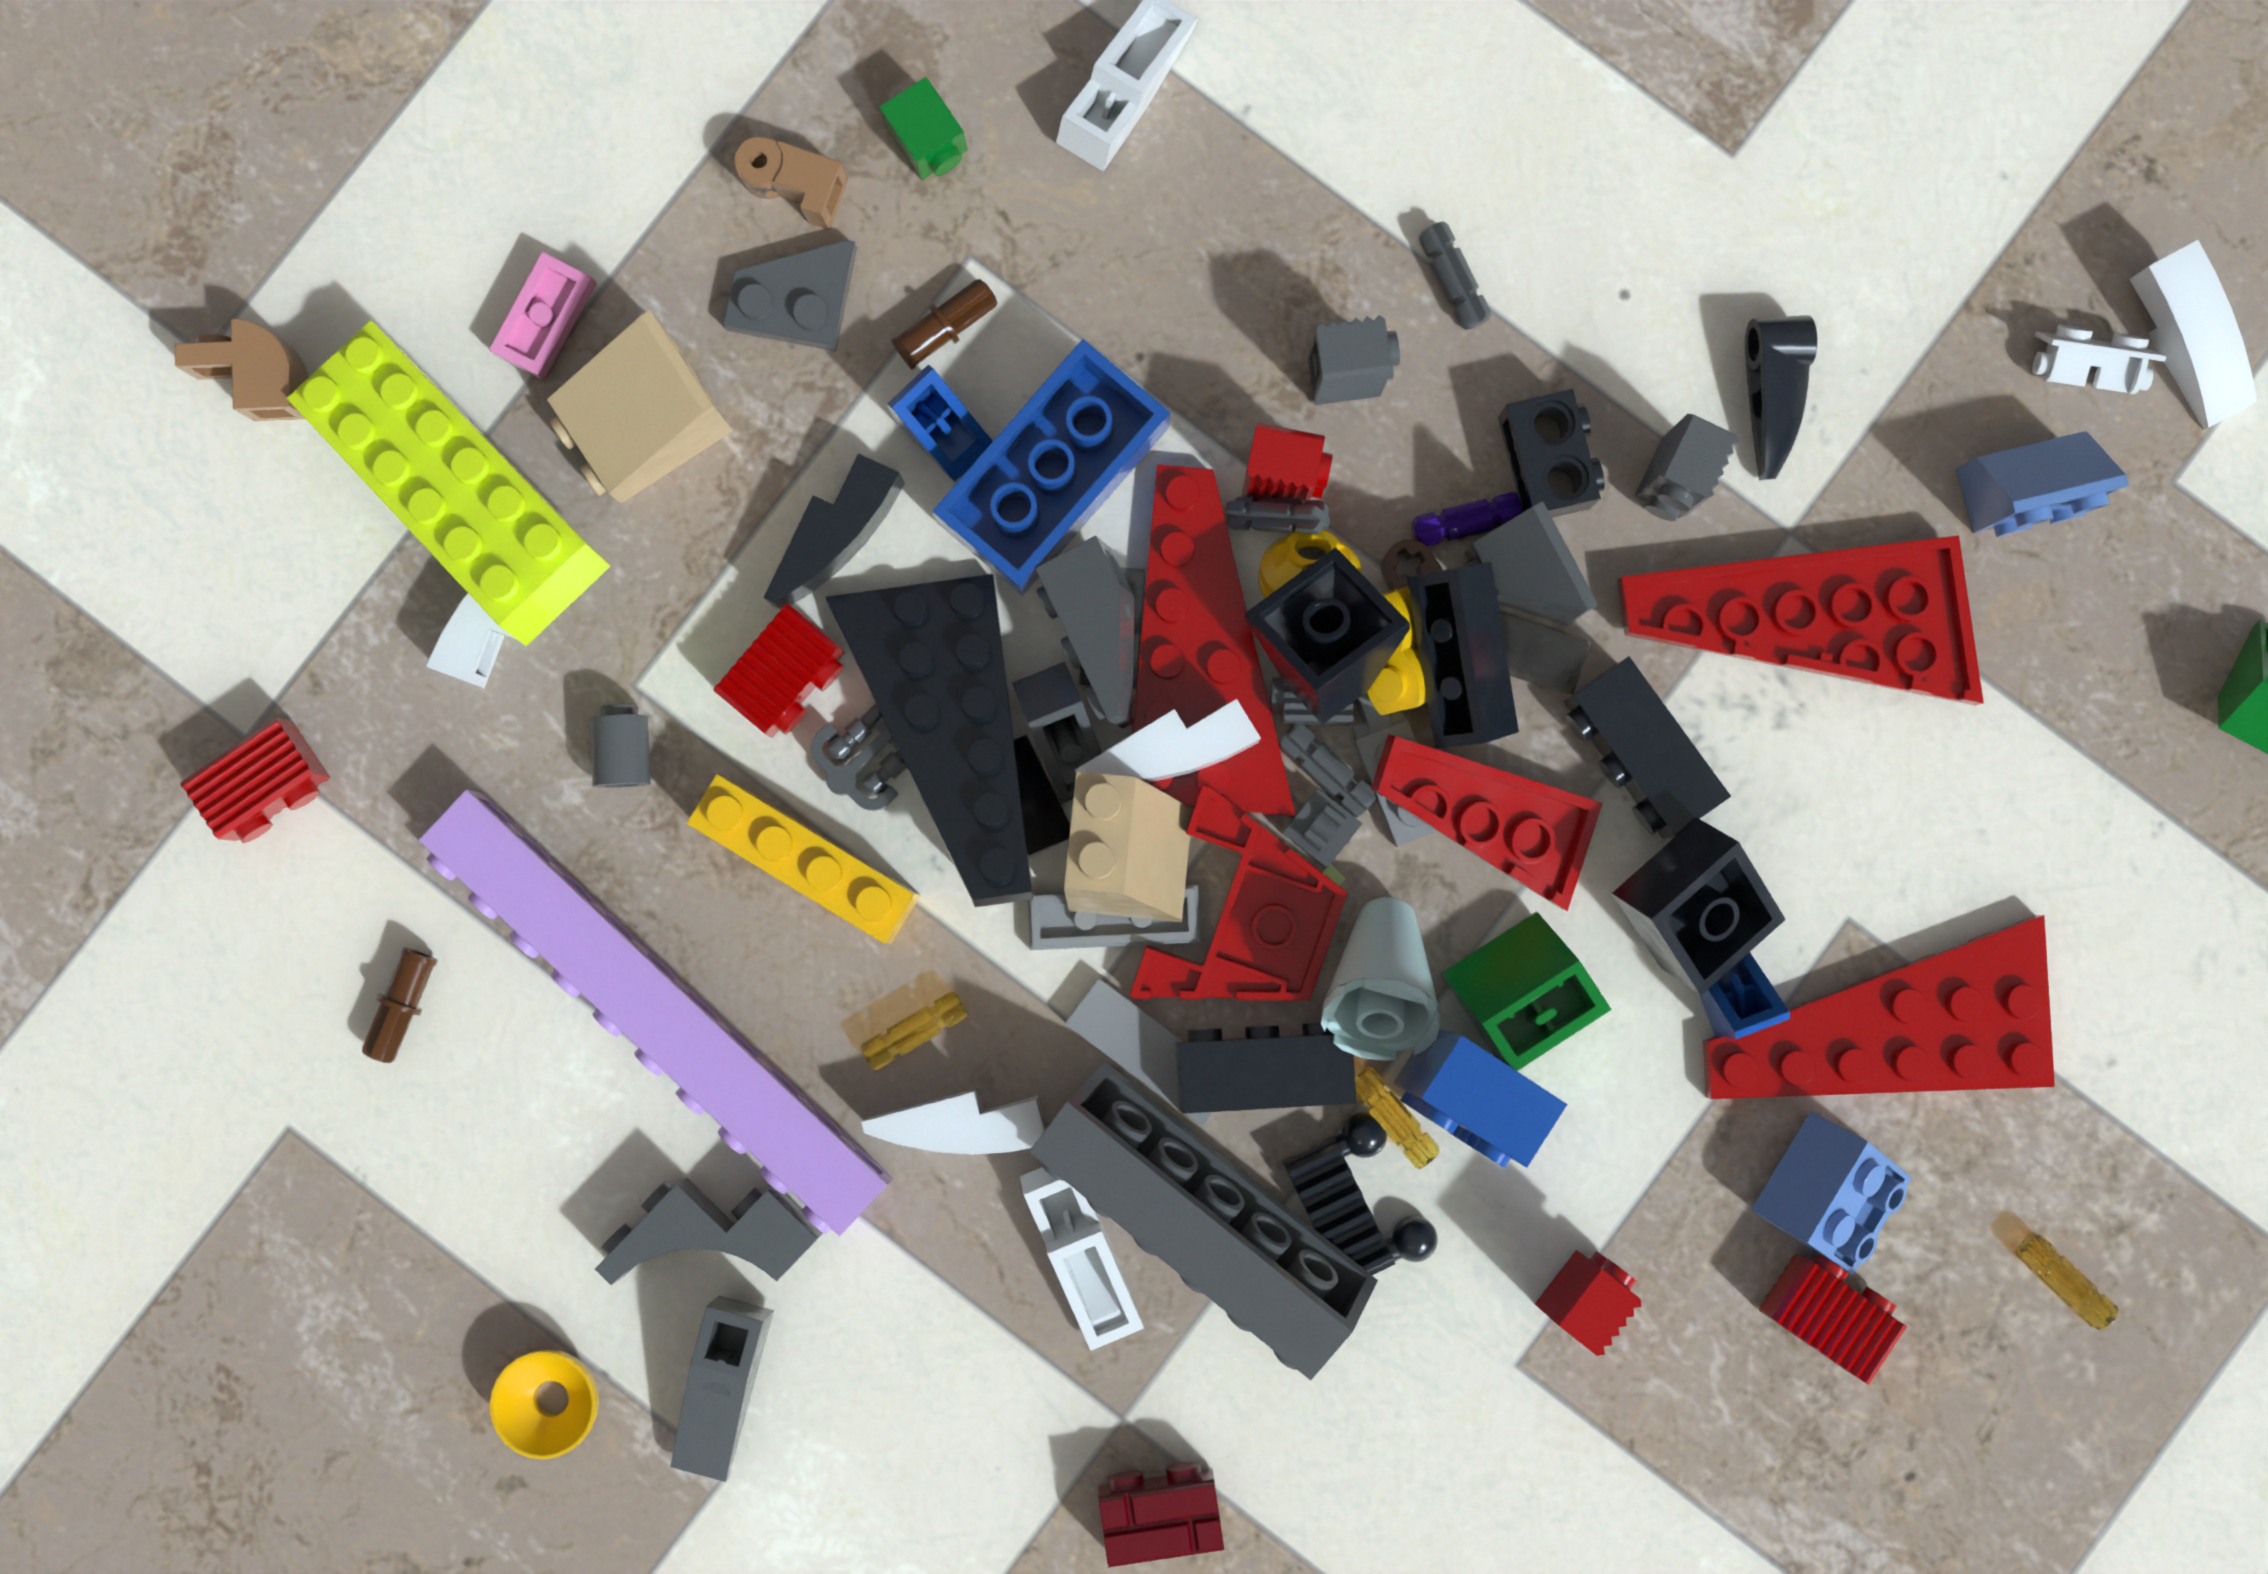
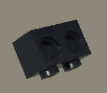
M1569 389L1506 404L1499 414L1498 420L1516 492L1523 512L1542 501L1552 518L1588 510L1601 499L1599 491H1603L1605 488L1604 474L1599 459L1597 457H1590L1586 437L1591 435L1590 418L1586 406L1583 403L1577 404L1574 390ZM1547 417L1555 421L1560 429V438L1549 441L1540 437L1535 430V419ZM1561 471L1566 473L1573 481V494L1564 496L1554 492L1548 482L1549 472Z

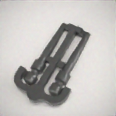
M876 703L860 719L855 717L844 728L846 733L842 737L827 723L816 733L811 743L812 757L827 774L826 784L830 791L840 796L848 795L858 806L869 811L884 809L899 795L886 782L891 777L895 780L907 768ZM873 726L880 732L847 766H835L824 755L823 747L827 741H831L828 744L829 754L834 759L842 761L850 755L851 747L856 742L860 745L872 733L870 729ZM890 742L897 751L894 754L890 752L879 763L881 768L877 772H870L863 779V787L867 793L876 796L882 792L877 798H868L856 787V774Z

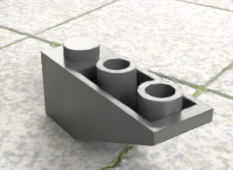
M1095 535L1035 568L1043 584L1042 587L1037 589V594L1047 614L1052 619L1059 617L1067 636L1060 640L1062 647L1074 668L1079 669L1083 667L1091 684L1090 687L1085 689V695L1094 713L1100 720L1107 717L1108 721L1123 729L1133 723L1134 595L1111 547Z
M720 1295L706 1306L690 1363L670 1467L723 1482L728 1480L774 1310Z

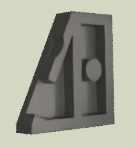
M844 240L734 271L723 326L730 332L836 351L857 251L855 242Z

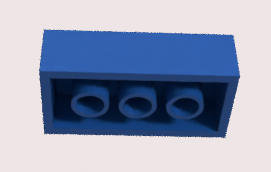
M1082 339L933 509L932 513L937 523L1023 596L1039 578L1035 568L1057 557L1169 429L1170 412L1087 341Z
M1440 1028L1437 1039L1425 1051L1414 1055V1051L1412 1052L1393 1082L1405 1090L1400 1099L1401 1102L1504 1169L1511 1159L1527 1168L1568 1105L1463 1035Z

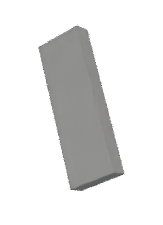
M1198 885L1185 886L1182 922L1087 912L1068 911L1065 892L1033 893V900H1028L1030 950L1201 942Z
M1098 978L1064 1024L1179 1109L1176 1042L1184 1041L1102 979ZM1213 1112L1187 1113L1186 1115L1200 1126H1203Z

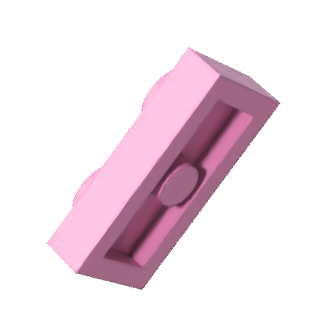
M542 252L489 351L504 361L544 381L595 288L596 281L580 270Z

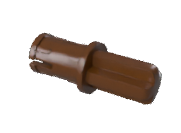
M981 279L975 280L938 308L934 304L930 305L929 310L931 312L890 341L908 367L913 370L916 368V365L949 341H952L954 344L959 342L960 340L957 335L993 310L998 304L997 299L984 281Z
M406 947L402 948L401 957L385 994L378 993L376 1000L380 1002V1006L362 1046V1053L383 1063H392L396 1059L413 1016L420 1015L422 1012V1008L418 1007L432 969L437 964L438 960L417 950Z

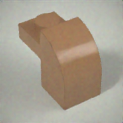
M231 319V338L218 334H203L196 336V343L175 344V366L197 380L232 378L233 409L253 421L305 419L287 400V397L308 379L306 367L298 353L291 346L264 327L247 320Z

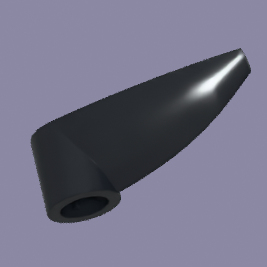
M1810 315L1751 319L1746 328L1745 359L1759 481L1776 479L1792 450L1800 429L1807 398L1810 365L1814 362L1817 352V329Z

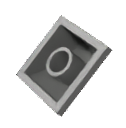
M1543 501L1473 542L1464 552L1468 561L1463 563V566L1486 562L1492 563L1498 605L1566 626L1578 620L1598 605Z

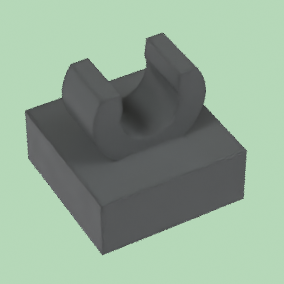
M1316 789L1281 834L1326 869L1360 828L1362 823L1320 789Z

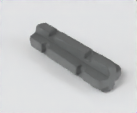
M1442 221L1423 230L1419 236V242L1426 256L1433 257L1434 263L1431 266L1450 304L1456 303L1457 310L1454 313L1461 327L1465 330L1473 329L1489 319L1491 310L1484 296L1477 295L1476 289L1479 286L1461 249L1454 248L1453 242L1456 239L1449 225Z
M1237 497L1234 501H1229L1225 508L1228 515L1227 524L1234 530L1249 531L1252 527L1255 531L1294 533L1295 529H1297L1301 534L1317 535L1322 530L1328 529L1330 525L1329 507L1321 500H1305L1303 504L1299 499L1260 498L1258 502L1254 497Z
M1303 724L1294 725L1280 740L1279 748L1292 761L1296 758L1302 761L1303 764L1300 768L1332 798L1337 794L1342 799L1339 804L1347 812L1356 818L1361 816L1374 803L1377 797L1376 792L1371 790V787L1363 780L1357 783L1352 778L1356 773L1324 743L1320 746L1314 743L1313 740L1316 736Z

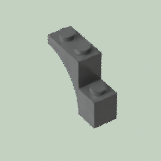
M688 1178L677 1183L674 1187L665 1181L641 1205L648 1214L633 1229L626 1223L623 1224L602 1245L600 1249L607 1256L595 1270L610 1285H613L627 1275L635 1266L650 1258L677 1250L705 1249L724 1252L744 1259L766 1272L777 1282L816 1242L823 1232L808 1221L803 1215L802 1209L786 1193L782 1194L773 1187L769 1188L764 1194L755 1187L732 1210L731 1213L738 1219L734 1224Z

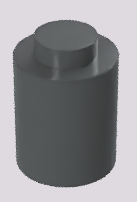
M632 704L601 706V716L590 718L592 787L622 788L651 785L648 716L637 715L636 705Z

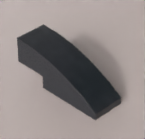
M858 453L834 504L814 495L812 496L763 598L773 607L781 610L785 604L788 603L791 606L811 594L839 572L868 542L888 515L905 485L900 472Z

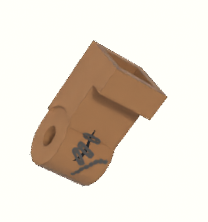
M756 136L748 138L740 144L735 153V168L751 194L762 199H772L779 196L799 203L808 223L830 230L848 182V177L841 162L768 137Z

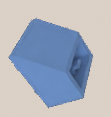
M2087 431L1976 457L1956 469L1973 533L1994 529L1996 538L2029 530L2031 525L2050 520L2052 525L2085 516L2088 511L2110 505L2108 495L2129 486L2126 474Z
M1810 1111L1751 1210L1785 1234L1817 1254L1819 1253L1851 1275H1854L1859 1265L1865 1263L1874 1253L1878 1241L1877 1235L1889 1215L1898 1211L1904 1203L1907 1195V1185L1912 1177L1868 1141Z

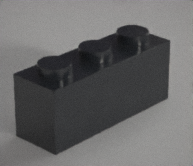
M1486 562L1407 577L1435 749L1488 743L1518 733L1519 729L1492 563Z
M1630 656L1613 665L1563 701L1570 711L1565 715L1569 726L1583 742H1587L1589 739L1593 742L1603 756L1599 760L1603 773L1615 787L1621 788L1624 786L1637 803L1632 807L1634 815L1651 835L1658 832L1662 839L1675 837L1694 819H1701L1731 797Z
M1321 1022L1302 1024V1035L1280 1036L1279 1025L1245 1027V1038L1223 1039L1222 1028L1188 1030V1041L1176 1042L1179 1111L1182 1114L1357 1104L1354 1055L1336 1046L1333 1043L1334 1034L1328 1028L1324 1032Z

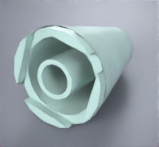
M1381 897L1371 900L1360 909L1322 1005L1321 1025L1324 1032L1328 1028L1334 1034L1333 1043L1336 1046L1360 1058L1381 1061L1396 1060L1397 1051L1414 1047V1055L1425 1051L1437 1039L1440 1027V1011L1416 913L1410 905L1393 897Z

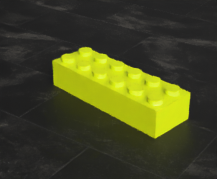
M372 320L287 397V400L495 623L525 646L535 639L610 567L595 549L420 367Z

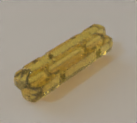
M949 992L935 1000V1006L929 1009L928 1006H925L887 1028V1034L884 1036L879 1033L862 1043L860 1048L868 1065L873 1070H878L896 1060L894 1055L900 1053L902 1056L942 1033V1027L947 1025L950 1028L966 1019L968 1011L960 996L956 992Z
M1372 1067L1363 1069L1355 1076L1357 1099L1362 1104L1367 1102L1370 1106L1368 1112L1379 1122L1397 1146L1402 1144L1405 1148L1403 1154L1415 1168L1421 1169L1427 1166L1440 1153L1439 1146L1427 1132L1422 1133L1419 1130L1421 1124L1392 1090L1387 1092L1383 1087L1386 1082Z
M2032 1233L2017 1246L2016 1256L2030 1270L2033 1268L2035 1271H2038L2037 1276L2070 1308L2074 1307L2077 1310V1314L2090 1327L2104 1330L2118 1317V1306L2105 1294L2101 1295L2097 1291V1287L2064 1255L2060 1256L2057 1253V1249L2044 1236Z

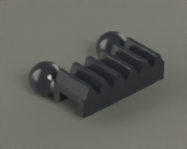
M1359 1112L1350 1116L1344 1123L1341 1134L1324 1140V1143L1293 1158L1291 1156L1282 1161L1314 1229L1371 1275L1395 1265V1261L1402 1258L1409 1262H1421L1428 1259L1435 1252L1438 1244L1436 1229L1430 1221L1420 1216H1408L1400 1220L1393 1230L1392 1237L1384 1241L1371 1210L1366 1204L1353 1173L1345 1160V1157L1351 1154L1360 1158H1370L1380 1153L1387 1142V1129L1384 1122L1375 1114Z

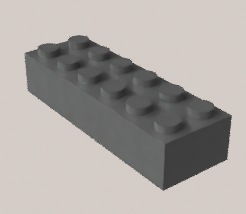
M1105 1061L1068 1099L1029 1151L1041 1162L1048 1174L1068 1183L1087 1199L1088 1204L1096 1213L1103 1217L1111 1218L1133 1236L1134 1241L1143 1251L1150 1255L1158 1256L1179 1273L1182 1281L1190 1289L1206 1295L1227 1313L1233 1324L1244 1331L1253 1333L1274 1351V1354L1281 1363L1290 1369L1298 1370L1310 1381L1352 1334L1378 1282L1375 1277Z

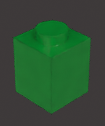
M926 76L879 107L886 129L921 180H924L933 173L935 176H941L951 171L961 162L962 154L968 151L963 129Z

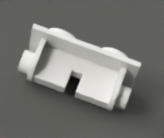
M2058 324L2056 334L2041 331L2035 332V337L2048 343L2046 352H2038L2036 354L2032 367L2033 374L2041 375L2042 380L2045 382L2085 387L2090 366H2096L2097 370L2092 385L2094 388L2134 395L2139 390L2147 391L2151 386L2153 369L2147 368L2149 359L2164 362L2166 359L2165 355L2147 348L2149 339L2141 336L2114 333L2112 341L2108 342L2091 339L2093 330Z

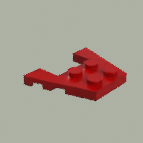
M1202 784L1186 829V834L1240 852V859L1203 963L1146 945L1129 996L1137 999L1179 997L1180 999L1201 1000V998H1236V1000L1310 1001L1348 892L1211 786Z

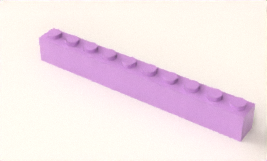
M466 789L418 840L431 852L426 859L435 870L451 881L458 877L473 892L468 896V899L481 913L492 920L497 916L504 920L514 930L509 937L519 949L534 959L540 954L555 968L551 977L564 991L575 998L581 993L597 1008L592 1013L595 1020L616 1037L623 1032L638 1047L634 1052L635 1057L655 1075L660 1076L665 1072L680 1086L676 1091L679 1099L698 1115H702L707 1111L722 1126L717 1132L725 1143L739 1154L743 1155L748 1150L764 1165L759 1171L762 1177L782 1194H785L788 1190L792 1191L806 1205L801 1210L803 1215L821 1232L827 1234L832 1229L840 1237L893 1180L880 1165L483 793Z

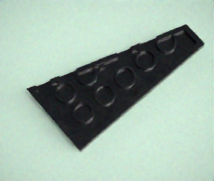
M993 574L825 597L974 907L1033 900L999 610Z

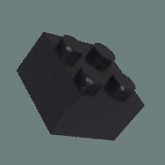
M1699 818L1694 819L1612 892V895L1660 968L1700 996L1786 920L1739 841Z

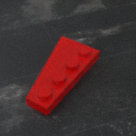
M1390 734L1387 736L1371 786V790L1553 905L1568 911L1603 804L1602 802Z

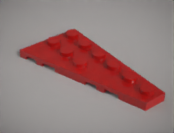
M1157 464L1132 735L1174 709L1186 729L1237 699L1261 739L1257 744L1225 761L1189 774L1146 783L1190 808H1194L1201 786L1205 784L1211 786L1245 813L1295 817L1252 630L1244 618V613L1247 612L1214 471L1213 469Z
M1959 535L1622 576L1617 580L1625 636L1975 706L1984 704Z
M2034 915L2017 922L2015 925L1968 940L1969 942L1938 954H1931L1852 984L1851 987L1827 996H1820L1804 1002L1802 1005L1789 1010V1020L1744 1037L1730 1039L1714 1036L1703 1040L1706 1098L1736 1099L2055 1087L2045 916Z

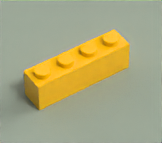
M716 774L686 823L883 944H892L921 896L757 795Z

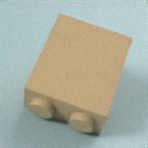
M651 310L639 316L547 399L557 414L555 418L550 420L553 429L569 450L577 445L588 462L580 467L589 484L599 496L608 492L620 504L733 432V429L673 338Z
M1076 771L1064 883L1068 911L1182 922L1190 835L1186 834V829L1193 809L1137 777Z

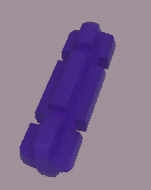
M1514 492L1494 496L1492 502H1488L1485 498L1442 509L1440 515L1437 516L1435 512L1418 515L1411 521V528L1414 540L1430 546L1440 543L1443 537L1450 541L1490 531L1491 528H1494L1495 524L1500 527L1523 513L1518 495Z

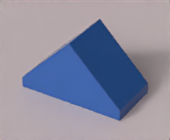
M929 364L887 403L894 421L954 482L974 464L993 442Z
M1750 952L1700 996L1714 1035L1718 1037L1738 1039L1790 1019V1011Z

